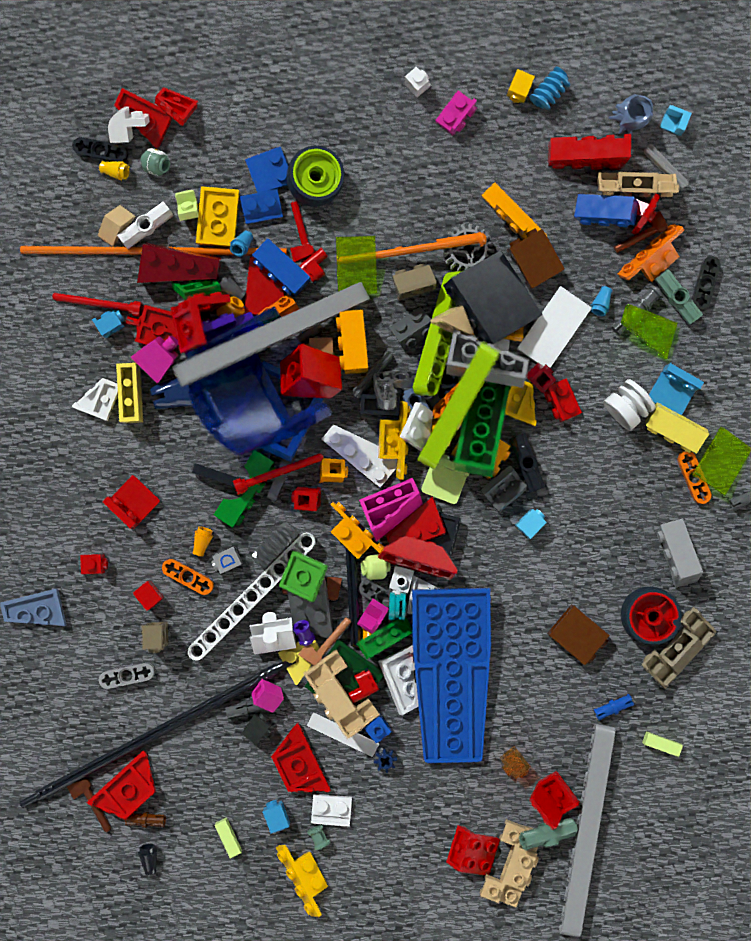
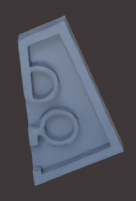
M58 588L0 603L4 622L67 626Z

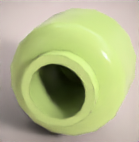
M378 554L368 555L361 562L362 575L366 576L368 580L384 579L387 572H390V563L378 559Z

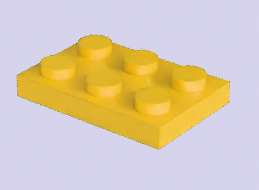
M201 186L196 234L197 245L230 247L231 241L236 237L239 190Z

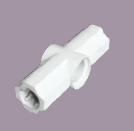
M161 202L145 215L139 216L136 222L117 236L125 247L129 249L144 237L153 234L156 228L174 215L167 205ZM149 222L150 226L147 229H141V224Z

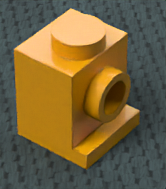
M323 458L320 463L319 483H343L344 478L348 477V466H345V460Z

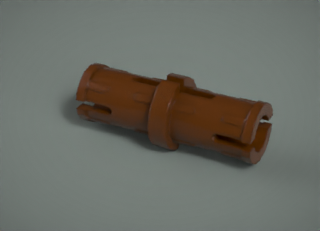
M133 813L129 818L125 819V826H142V828H147L148 826L165 827L166 824L165 814Z

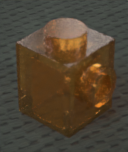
M515 745L499 757L504 764L503 770L508 776L513 775L515 779L524 777L529 772L528 769L531 768Z

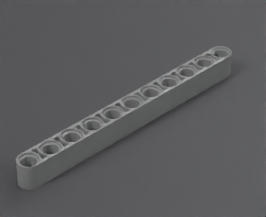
M359 282L175 366L173 370L181 386H186L340 315L339 312L354 309L368 302L370 298L363 283Z
M594 724L593 726L595 731L591 737L590 748L592 749L588 755V772L585 773L583 784L585 790L582 791L580 805H582V808L578 814V832L574 837L575 848L572 849L570 861L572 866L569 867L567 878L569 884L565 890L564 901L566 902L562 908V925H559L560 934L580 937L582 932L615 738V727Z

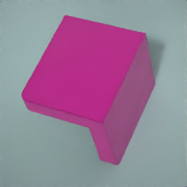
M372 599L357 624L373 634L381 624L389 608Z
M261 679L252 691L254 705L272 713L284 700L281 687L264 679Z

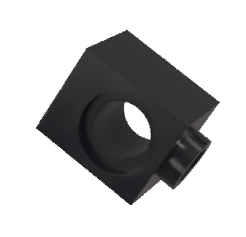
M447 368L444 369L438 390L439 398L444 397L458 384V376L446 374Z

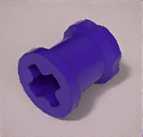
M306 620L298 621L293 625V631L298 635V642L303 646H308L315 640V635L313 632H310V624Z

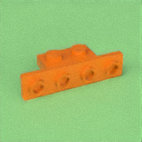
M676 224L668 226L666 231L653 239L650 245L640 251L630 263L622 267V270L618 272L619 277L630 280L641 270L648 281L652 282L680 257L671 242L684 231V228Z

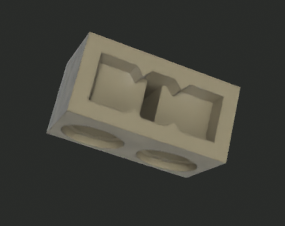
M150 622L142 626V650L148 649V653H157L169 645L168 622Z

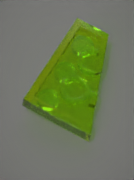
M626 305L621 324L636 337H640L646 342L650 349H654L659 353L661 358L667 359L678 323L636 306Z

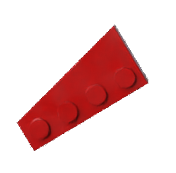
M624 134V138H615V135H606V137L597 139L595 136H587L581 138V140H578L577 137L551 138L548 143V166H553L555 169H562L564 166H572V169H582L583 166H587L593 170H599L602 167H610V170H620L631 157V134Z

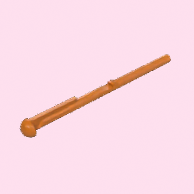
M478 232L436 239L437 242L403 248L400 246L395 249L337 257V264L479 243L480 247L486 244L487 237L484 233Z

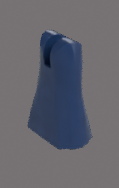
M177 377L150 388L151 396L165 395V398L153 401L154 408L166 409L207 405L206 391L201 387L204 385L193 382L182 387Z

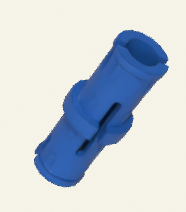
M627 694L617 700H610L608 704L593 710L598 721L612 714H619V711L634 706V703L631 701V696Z

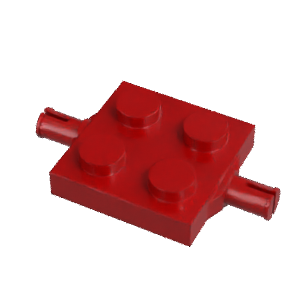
M144 305L139 319L127 317L126 324L137 326L136 343L147 345L157 337H161L164 341L170 336L177 339L171 311Z

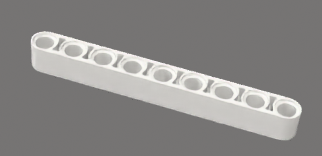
M311 533L300 535L188 648L189 657L193 660L202 659L282 579L284 573L278 574L275 571V565L281 563L286 569L289 561L288 553L292 549L306 555L315 546L316 539ZM304 536L311 537V546L305 547L302 544ZM263 577H268L271 580L270 587L262 586L261 580ZM249 591L257 593L256 601L249 600ZM237 604L241 605L244 609L241 615L236 614L234 611V607ZM222 618H226L230 621L229 628H223L221 626L220 622ZM208 632L215 633V642H210L207 639ZM194 646L202 648V655L194 653Z

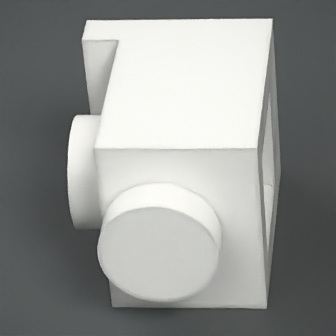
M417 67L405 76L404 84L416 97H419L431 86L428 75Z
M395 565L389 588L393 589L392 592H395V594L408 593L414 570ZM399 578L405 579V583L403 585L398 584L397 581Z

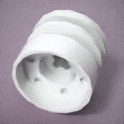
M627 379L624 382V386L618 388L621 396L612 393L603 401V404L621 426L628 431H632L641 422L638 414L642 417H647L648 412L654 411L656 407L642 387L634 381Z

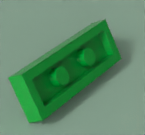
M406 617L404 620L397 619L357 642V645L366 660L411 635L412 627Z

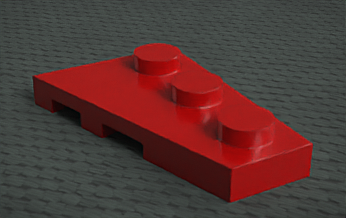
M122 88L114 106L118 110L129 107L130 114L135 111L149 114L150 122L146 126L135 127L158 149L173 118L159 106Z
M431 497L386 534L389 545L404 536H414L418 540L427 541L446 534L435 498Z

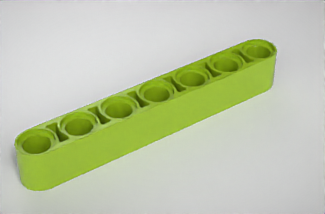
M463 271L448 272L444 275L432 319L450 308L456 307L450 296L447 295L443 285L450 278ZM430 324L413 383V391L418 396H434L438 393L451 347L453 333L433 324Z
M484 343L480 344L417 459L419 462L435 469L495 362L499 351Z

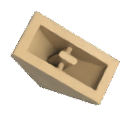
M119 205L104 216L98 236L114 247L119 240L117 235L125 230L136 216Z
M463 306L450 308L431 319L430 322L451 333L454 332V329L460 331L465 336L472 335L473 333Z

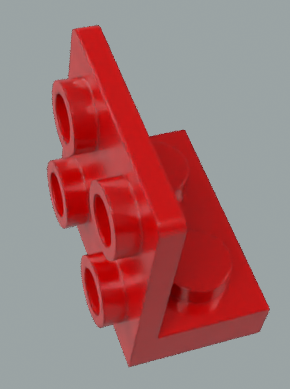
M132 475L112 497L107 496L102 502L130 529H135L160 503V499L135 475Z
M458 825L446 863L459 872L489 875L500 839L498 837L475 834L466 827Z

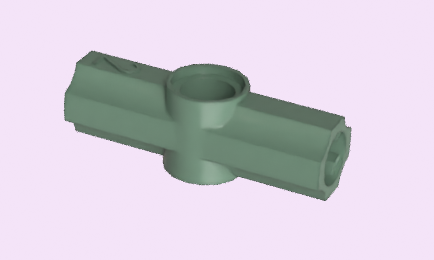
M669 269L654 279L667 296L669 303L677 309L688 325L703 315L690 298L688 290L680 285ZM675 293L681 294V302L676 300Z
M569 818L561 820L558 827L552 830L550 826L541 823L538 825V828L520 832L519 843L523 850H530L539 846H553L558 844L560 840L576 836L578 832L577 824L573 819Z

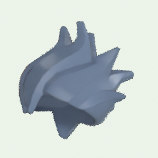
M633 94L626 98L623 103L616 104L618 110L613 111L614 116H609V119L621 122L619 124V134L627 129L628 133L632 135V130L643 128L652 119V101L645 96Z

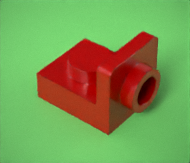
M105 554L80 555L81 574H103L105 569H108V559L105 558Z

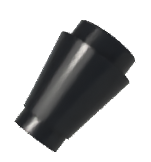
M152 843L144 844L139 847L138 855L145 875H152L156 873L157 848Z

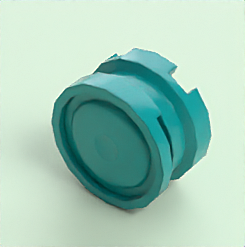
M390 592L389 619H405L406 593L395 594V592ZM400 601H402V611H400Z

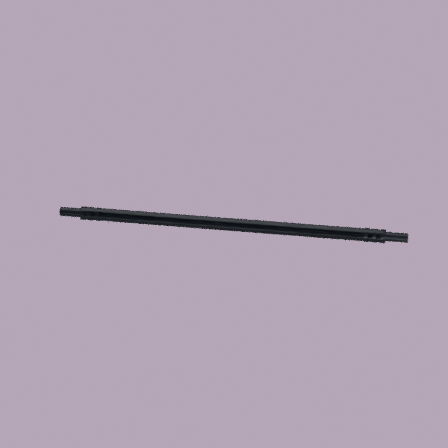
M284 661L267 667L252 677L58 780L43 786L41 789L36 790V793L21 800V807L24 808L38 800H44L46 797L57 793L61 789L258 685L261 679L268 681L270 678L281 674L282 670L295 664L296 661L293 663Z

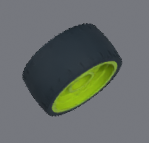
M320 145L307 146L301 149L291 159L287 169L289 191L296 200L311 207H319L330 203L340 193L344 184L345 171L342 161L335 152ZM310 175H317L319 177V181L312 180L310 178Z

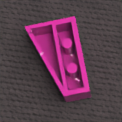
M413 478L359 500L376 542L423 505Z

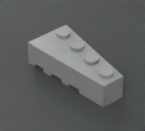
M454 329L446 374L463 377L482 342L477 341V338L472 336H465L460 331ZM489 343L486 344L499 351V354L484 381L523 388L529 360L507 351L498 350Z

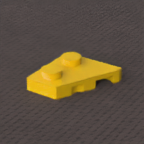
M525 381L523 388L510 387L504 415L535 427V402L532 383Z

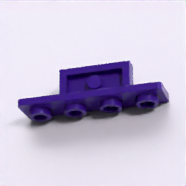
M248 312L238 317H234L233 313L229 315L225 313L218 316L214 321L206 320L201 322L206 344L185 353V355L190 357L258 329L252 313Z

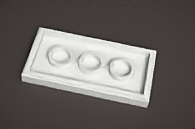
M560 286L543 310V315L536 320L517 350L534 362H539L542 366L547 364L551 367L592 307Z

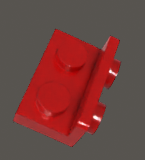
M567 378L552 384L544 392L546 400L551 402L554 407L552 413L556 420L559 419L562 422L582 413Z

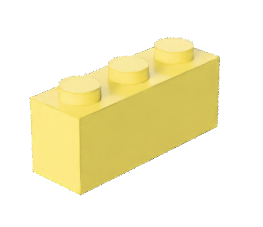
M137 363L116 364L119 422L124 424L143 422L140 366Z
M657 402L655 410L650 412L645 421L647 430L654 434L660 433L664 435V439L674 444L676 442L680 444L681 448L686 452L691 453L693 451L697 454L709 435L708 429Z

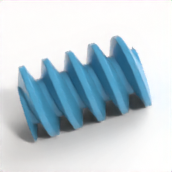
M554 67L548 77L543 80V83H540L538 88L534 90V94L529 96L530 100L537 107L550 110L551 107L548 103L555 104L556 102L553 97L559 99V92L564 93L566 91L563 85L570 87L568 76L560 67Z

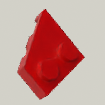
M164 87L155 97V103L182 126L198 105V101Z

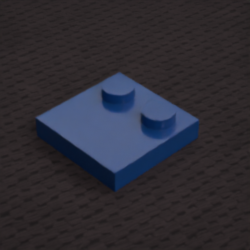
M281 146L245 159L257 193L288 186V165Z

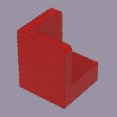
M151 580L146 581L133 592V595L146 611L152 609L165 598Z

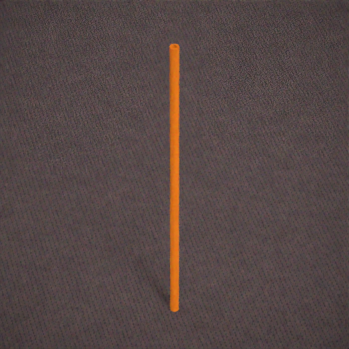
M20 246V253L141 255L142 247L127 249L126 247ZM169 247L204 255H233L230 248ZM249 248L245 255L252 256L258 248ZM279 248L287 255V248Z

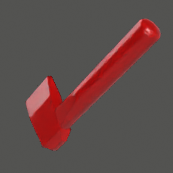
M294 201L291 203V208L302 244L301 246L290 248L293 261L296 262L313 255L314 248L309 244L298 202Z

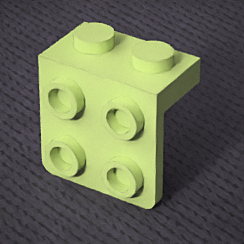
M443 454L435 469L429 467L421 490L423 493L451 504H456L466 478L470 473L455 471V462L450 461V457Z

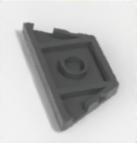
M324 576L315 602H310L289 591L287 593L293 625L298 621L306 620L310 624V632L328 639L334 632Z

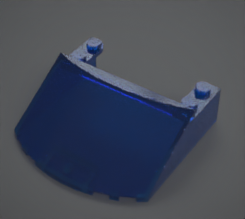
M274 306L188 352L187 360L282 317ZM258 353L188 384V394L192 406L203 426L221 445L238 455L300 435L299 432L332 415L328 405L316 403L290 417Z

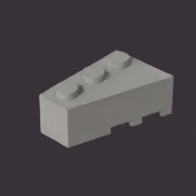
M683 518L661 524L657 537L663 545V553L668 561L675 588L697 582L703 570Z

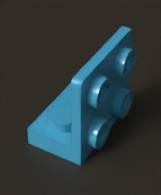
M669 363L663 368L649 396L655 404L658 402L682 415L694 392L701 389L704 382Z

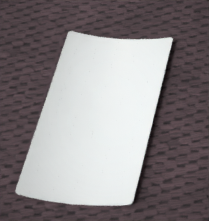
M316 713L312 714L307 724L308 727L371 757L374 756L379 743L376 744L373 740L359 733H356L347 740L337 723Z

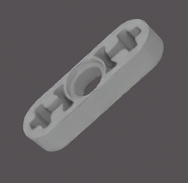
M145 662L108 670L100 675L99 684L105 689L147 681L154 676L155 667L151 663ZM144 666L151 670L148 677L145 674L138 675L139 679H136L134 668H137V672L142 671ZM129 670L132 673L130 681L123 679V671ZM115 672H118V679L111 681L110 685H108V682H104L103 679L106 678V675L115 677L117 676Z

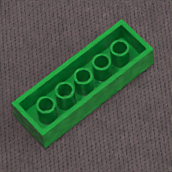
M483 381L463 419L454 464L455 471L492 478L510 385Z

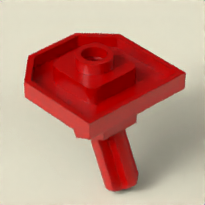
M655 193L649 203L636 199L639 202L636 216L638 222L632 230V234L637 235L643 225L645 226L647 222L651 223L657 214L654 210L657 207L656 204L660 195Z

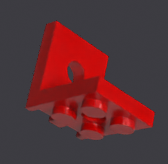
M221 292L212 293L210 296H205L204 293L196 294L178 303V306L171 307L180 353H187L206 344L199 313L213 312L230 303V294L222 295Z

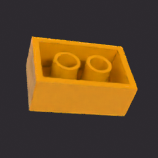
M363 310L339 312L340 317H336L337 330L342 335L338 337L339 351H343V356H340L341 370H345V374L368 372Z

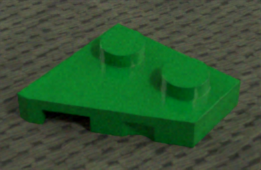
M215 279L189 280V284H179L178 281H171L172 288L184 300L196 294L204 293L205 296H210L212 293L221 292V285Z

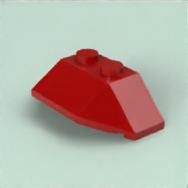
M404 536L384 547L378 554V559L427 575L451 580L457 574V568L443 547L436 545L434 542L418 540L414 536Z

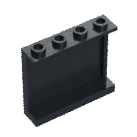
M502 251L453 276L443 285L447 295L450 296L456 307L463 306L477 341L484 344L489 343L493 345L527 324H531L543 315Z

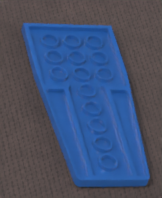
M490 588L412 589L413 655L424 761L426 763L480 762L483 758L491 651Z

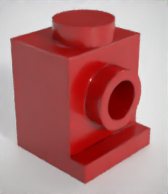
M297 487L291 496L294 509L317 511L321 505V487Z

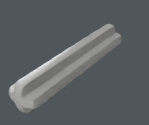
M652 144L644 149V154L664 174H676L680 190H683L689 184V181Z

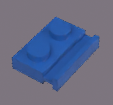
M278 189L240 196L246 224L283 217Z

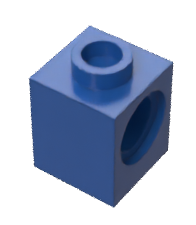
M380 713L378 717L364 726V729L376 744L391 733V727Z

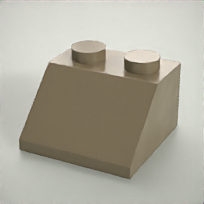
M424 264L414 266L413 270H399L392 276L398 300L433 291L437 284L430 265L424 266Z

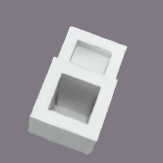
M129 107L120 109L109 121L110 143L129 142L133 138L132 127L146 126L150 122L149 114H143L142 111H135L130 114Z

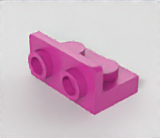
M458 90L435 122L452 135L456 131L461 132L466 124L464 122L468 116L472 117L477 110V107H475L477 100L475 98L473 100L469 99Z

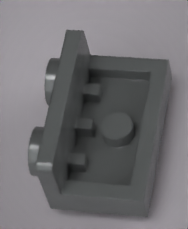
M420 306L390 326L389 329L406 352L427 338L431 319Z
M509 465L491 482L487 483L481 491L489 503L498 512H501L526 491L528 487Z

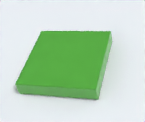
M293 550L279 587L310 602H315L328 565Z

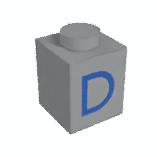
M235 546L212 556L214 560L211 561L215 571H219L220 574L243 564Z

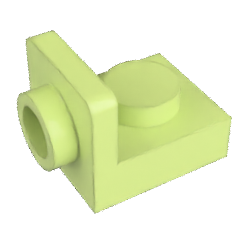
M194 190L176 193L175 198L178 204L179 220L183 221L199 217L198 203Z

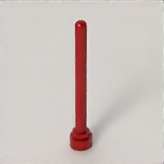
M54 293L52 295V298L56 301L128 311L129 314L135 317H140L143 312V302L138 301L126 304Z
M316 454L247 480L245 478L233 480L237 494L245 493V490H248L250 486L323 460V455Z

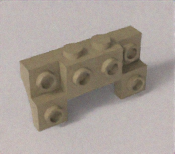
M694 607L683 615L681 623L684 628L677 633L662 652L658 654L654 650L644 658L641 664L664 689L671 684L716 634L715 628Z

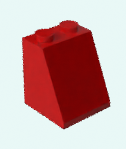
M300 344L280 362L281 395L331 399L342 390L340 357Z

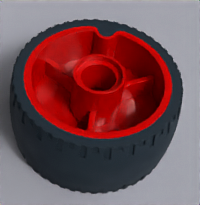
M639 588L630 593L622 604V625L629 636L646 645L666 643L677 634L681 626L682 612L680 605L669 592L661 588ZM652 611L656 613L654 621L648 619V615Z

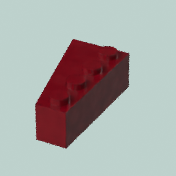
M145 243L142 246L137 283L217 279L222 258Z

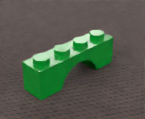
M256 450L253 451L244 465L250 478L276 469L274 467L275 462ZM262 482L248 487L245 494L237 499H223L213 516L233 528L236 525L240 526L245 518L243 513L246 509H251L256 501L253 499L257 492L260 494L266 484Z

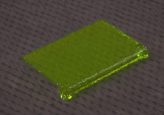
M375 236L336 237L338 292L362 282L367 294H377Z
M720 427L692 475L702 479L725 496L749 456L751 447L725 428Z

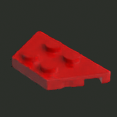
M298 722L272 754L273 762L288 792H330L331 788Z
M143 750L87 801L88 805L95 806L123 819L129 818L156 793L147 752Z

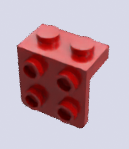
M557 771L541 779L530 797L533 808L538 810L545 824L550 826L552 830L558 827L564 813L577 807L580 803Z

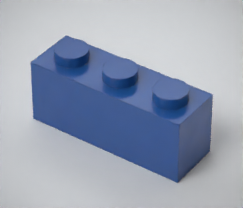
M578 194L574 217L583 225L598 223L601 226L617 224L619 227H628V225H635L639 202L635 197Z
M268 238L252 254L255 259L253 263L262 270L264 268L269 272L267 276L275 283L279 281L283 285L282 290L289 296L293 294L296 297L311 281L310 276Z

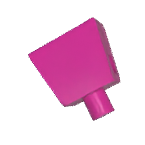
M170 336L166 341L161 337H157L138 350L131 358L158 383L178 357V354L173 350L178 345V340L173 336Z

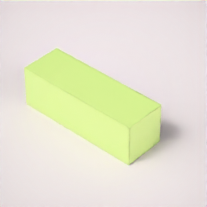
M647 731L642 742L647 746L678 757L683 747L678 742Z
M227 817L216 822L215 828L229 857L232 858L240 854L242 849Z

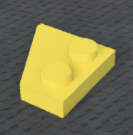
M316 640L310 644L316 652L320 648ZM296 642L295 649L278 652L283 662L293 663L296 661L295 664L287 667L295 685L299 684L304 676V672L312 665L298 655L304 648L299 642Z

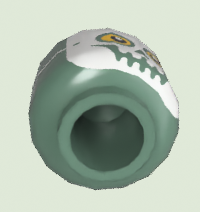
M150 148L142 154L141 165L145 172L161 176L168 171L170 160L165 152Z

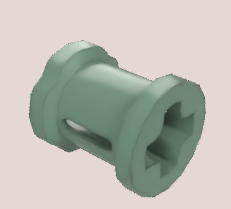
M322 824L307 831V834L311 836L315 844V850L322 849L330 844V840L324 834Z

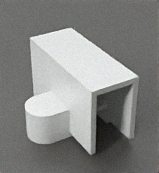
M267 612L263 615L262 624L250 625L252 634L250 640L254 655L296 648L292 618L277 620L275 613Z

